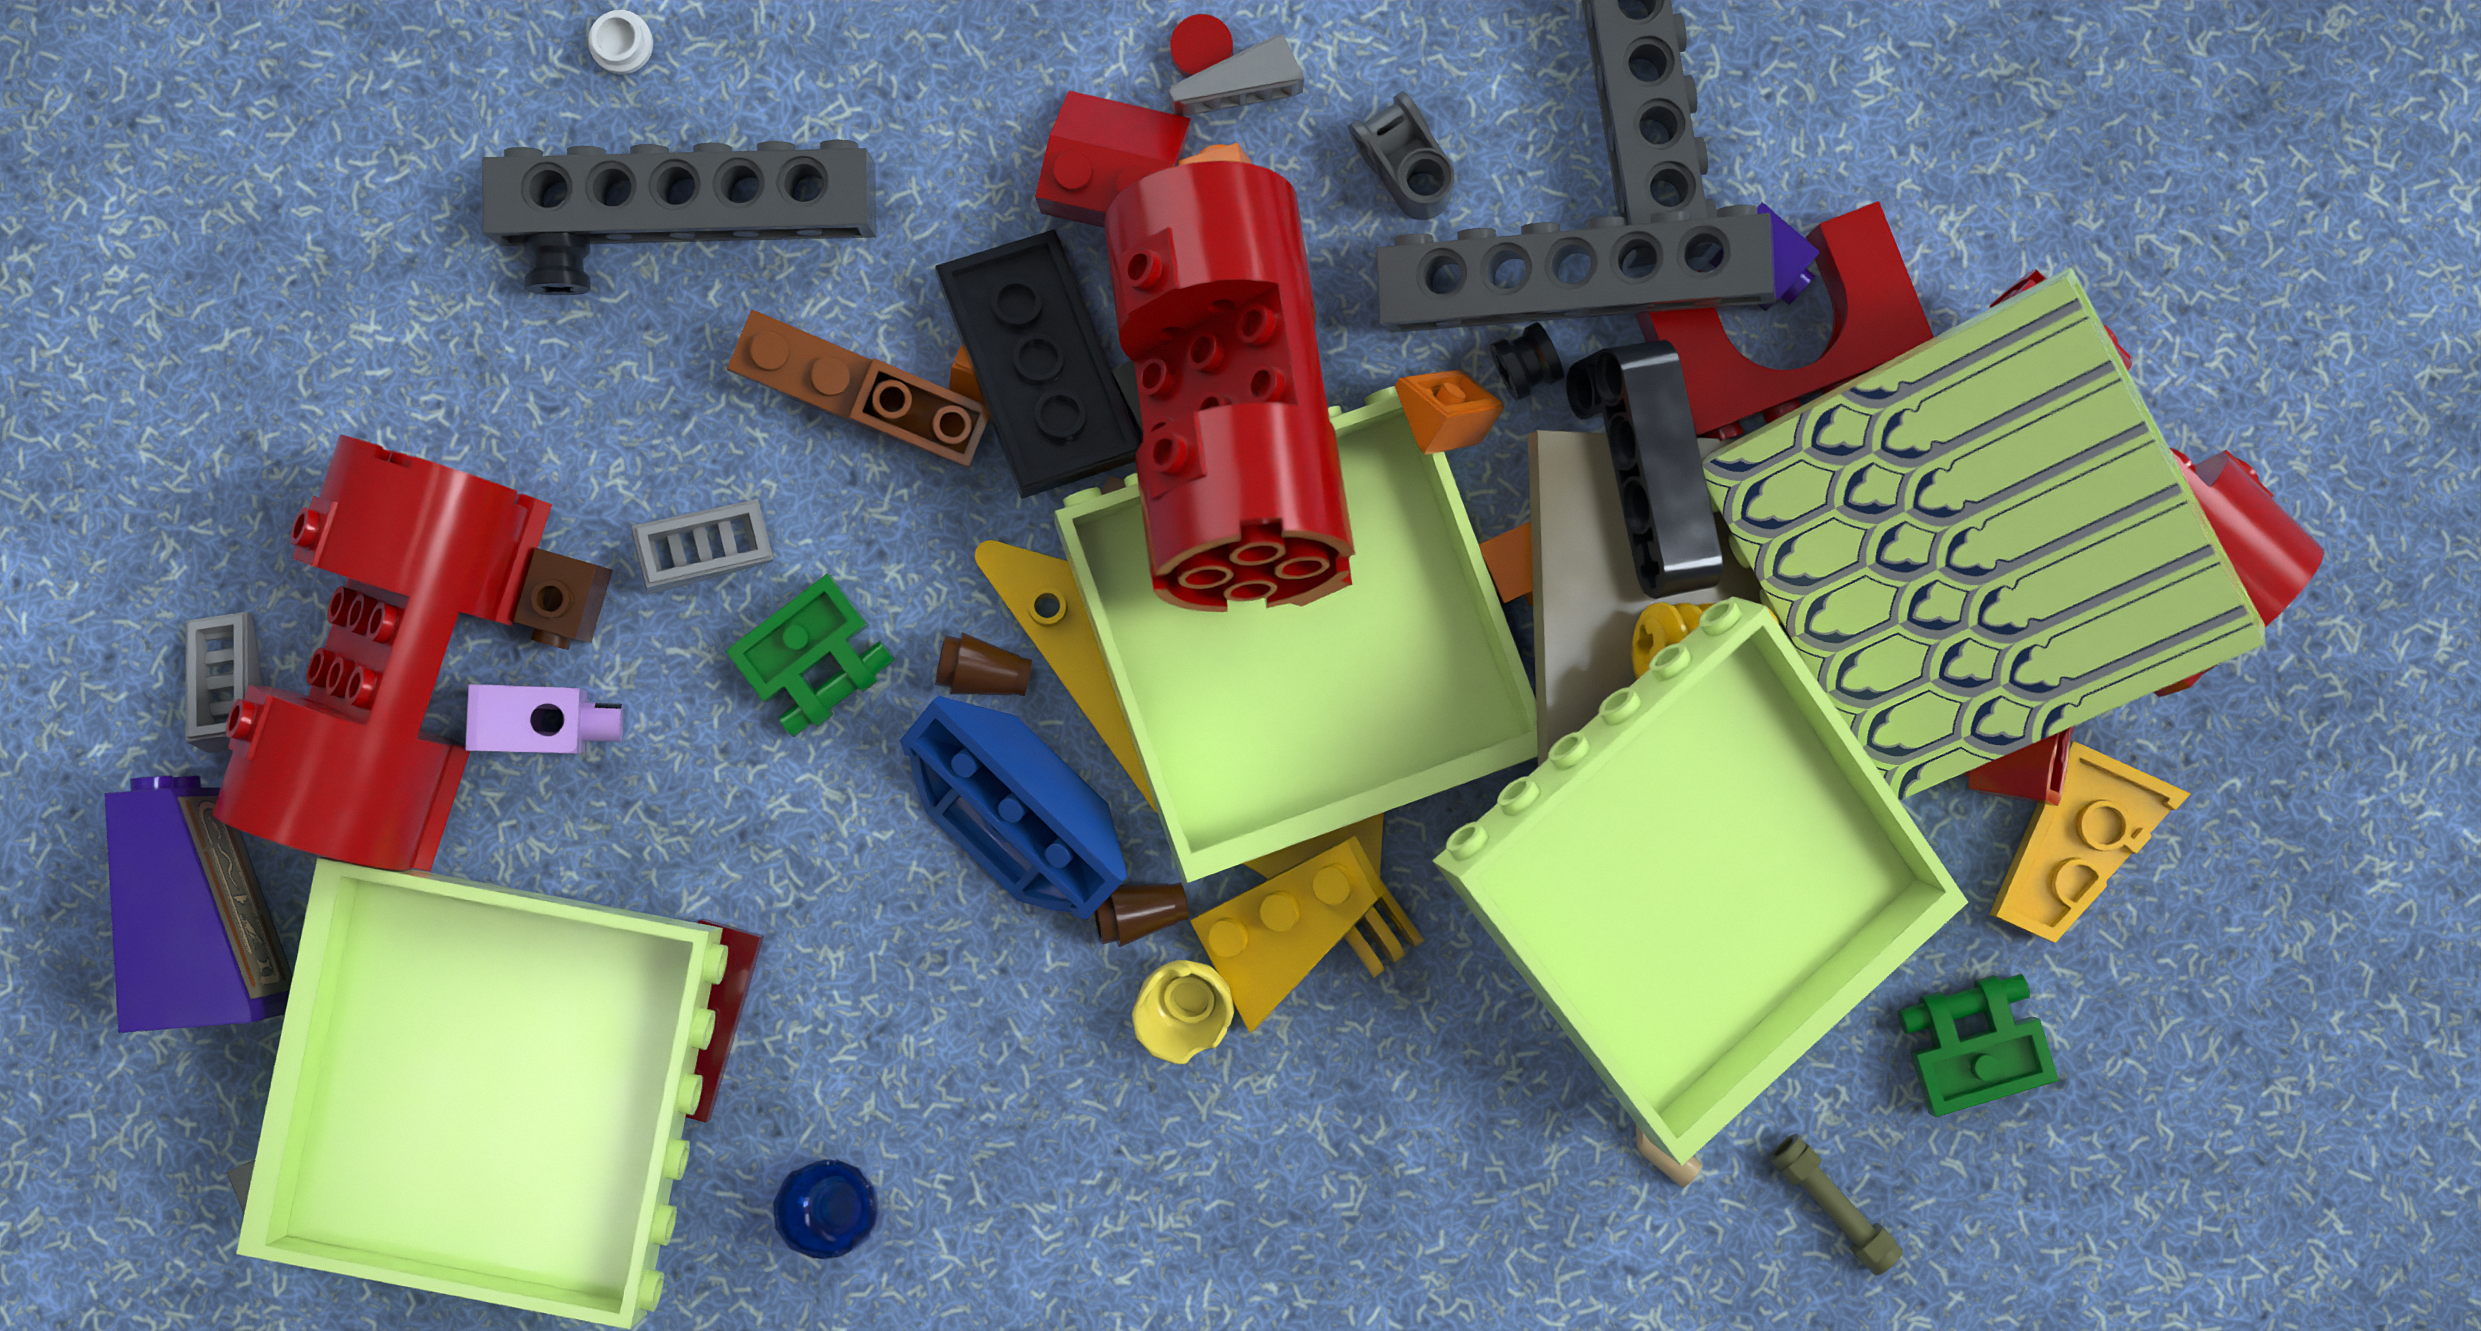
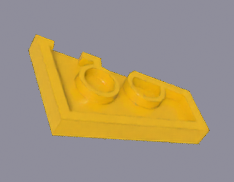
M2070 741L2067 773L2059 805L2037 804L1989 915L2043 940L2056 943L2107 887L2106 881L2131 854H2137L2152 837L2150 833L2171 810H2177L2191 793L2078 742Z
M1354 835L1199 914L1190 922L1216 971L1230 986L1232 1000L1251 1034L1377 903L1386 891L1357 837Z

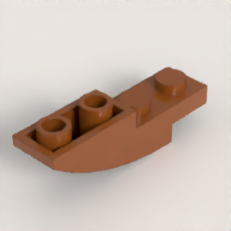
M753 309L749 313L727 367V371L787 395V398L967 468L972 461L989 419V413L984 404L875 358L872 360Z

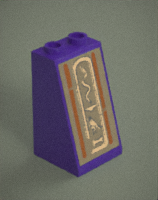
M154 776L131 778V791L104 793L118 1033L252 1023L284 1015L286 1013L293 975L240 830L221 822L212 815L221 787L201 788V776Z

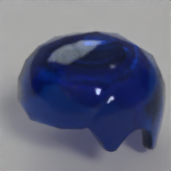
M822 1159L791 1171L784 1178L773 1201L775 1229L786 1245L793 1251L815 1259L842 1257L861 1247L870 1239V1233L875 1230L880 1215L875 1185L862 1168L838 1159Z

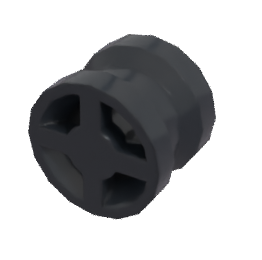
M552 232L531 234L524 238V252L531 257V270L525 275V290L543 295H580L590 291V277L584 272V258L590 253V240L587 237L570 233Z
M1538 322L1525 327L1522 336L1513 341L1502 338L1490 344V351L1495 366L1508 392L1516 401L1530 395L1532 387L1541 382L1551 385L1564 378L1562 364L1547 332Z

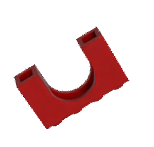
M1879 201L1822 222L1806 236L1807 241L1820 251L1815 258V262L1828 291L1833 309V328L1829 342L1821 356L1808 366L1791 370H1778L1750 361L1734 347L1727 337L1716 308L1635 314L1646 342L1667 340L1676 349L1682 367L1697 438L1719 439L1721 442L1744 434L1740 423L1763 414L1765 422L1768 424L1801 407L1799 400L1822 392L1824 395L1934 338Z

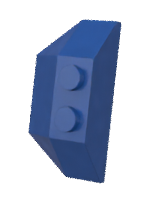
M938 696L932 700L900 739L904 754L910 757L913 779L926 814L1017 901L1049 910L1071 912L1072 916L1087 920L1128 877L1109 804L1017 716Z

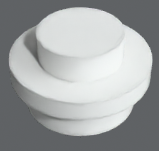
M613 10L603 14L595 21L589 33L588 45L592 57L603 69L614 74H630L639 70L649 60L653 50V36L648 25L637 14L626 10Z

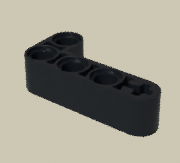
M1656 340L1604 348L1575 362L1569 368L1567 374V398L1572 411L1579 419L1603 417L1635 571L1642 590L1648 597L1658 599L1714 588L1719 584L1722 577V554L1682 367L1676 349L1667 340Z

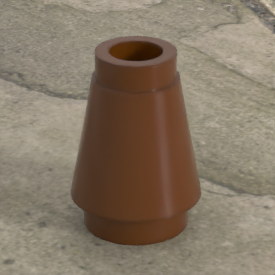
M963 632L960 638L945 635L935 685L950 688L949 695L1014 694L1025 696L1032 659L1020 657L1018 654Z
M1181 882L1170 885L1168 883L1120 884L1094 912V918L1101 944L1116 942L1118 947H1122L1175 925L1177 922L1189 920V912L1185 891Z

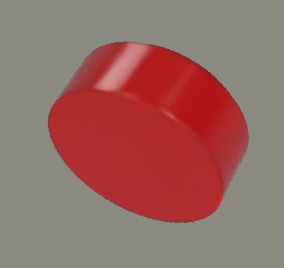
M1196 14L1185 18L1176 26L1171 36L1170 51L1172 62L1177 71L1185 78H1188L1232 57L1233 40L1228 27L1218 18L1208 14Z

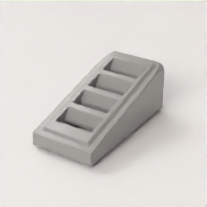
M1277 34L1170 86L1168 90L1170 107L1175 115L1188 116L1292 97L1303 93L1304 76L1284 35Z
M758 499L632 526V538L647 595L773 562V555ZM742 519L750 551L738 554L730 522ZM717 525L725 557L713 559L705 528ZM692 532L699 562L687 565L680 535ZM667 539L674 568L666 570L661 569L655 545L656 541Z
M249 612L186 621V742L207 753L231 750L228 748L231 738L226 736L227 722L217 724L216 719L229 716L236 700L245 698L249 685L262 686L253 615ZM234 638V648L207 651V641ZM234 664V673L210 675V667ZM234 690L233 700L214 702L213 693Z

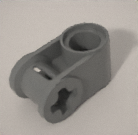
M1402 91L1393 97V105L1365 123L1359 120L1354 121L1348 126V129L1368 166L1379 175L1399 208L1407 216L1416 220H1429L1439 216L1447 208L1454 184V169L1451 161L1431 134L1419 108L1409 95ZM1417 174H1429L1439 181L1441 189L1430 196H1421L1414 193L1409 188L1407 182Z

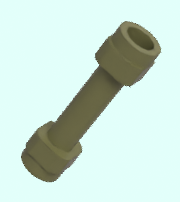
M1798 1134L1789 1136L1770 1154L1769 1160L1786 1180L1793 1186L1799 1183L1853 1242L1850 1250L1875 1276L1883 1274L1896 1264L1903 1254V1249L1883 1226L1878 1223L1873 1226L1820 1169L1819 1164L1822 1159Z

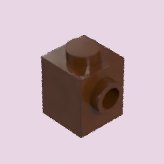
M535 548L513 622L533 627L531 640L569 650L572 639L592 642L613 570Z

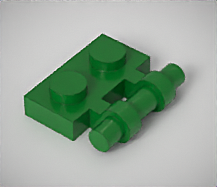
M825 574L725 650L763 702L771 701L785 689L789 692L797 704L779 716L778 719L792 737L798 735L812 723L819 727L833 716L831 709L858 688L862 692L866 691L879 681L876 674L895 661L893 655L880 640L861 655L856 651L849 640L867 628L869 624L829 574ZM832 654L843 669L814 689L804 675Z
M2022 974L2001 980L1995 975L1975 980L1974 988L1944 996L1940 991L1924 995L1919 998V1004L1897 1011L1899 1023L1905 1034L1926 1028L1931 1032L1934 1042L1933 1046L1910 1052L1930 1115L1934 1117L1943 1116L2059 1081L2040 1018L2031 1016L2017 1021L2013 1019L2009 1004L2030 998L2029 987ZM1983 1012L1989 1029L1959 1038L1953 1020Z

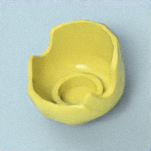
M1175 960L1160 966L1146 977L1135 1000L1132 1020L1136 1039L1151 1056L1173 1064H1186L1199 1052L1216 1048L1226 1035L1227 1028L1231 1024L1234 1014L1230 986L1208 964L1189 960Z

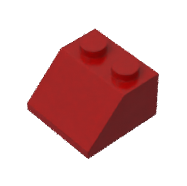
M1068 91L1049 135L1035 194L1041 214L1104 228L1106 211L1112 201L1123 190L1144 177L1179 166L1178 160H1181L1183 157L1191 118Z

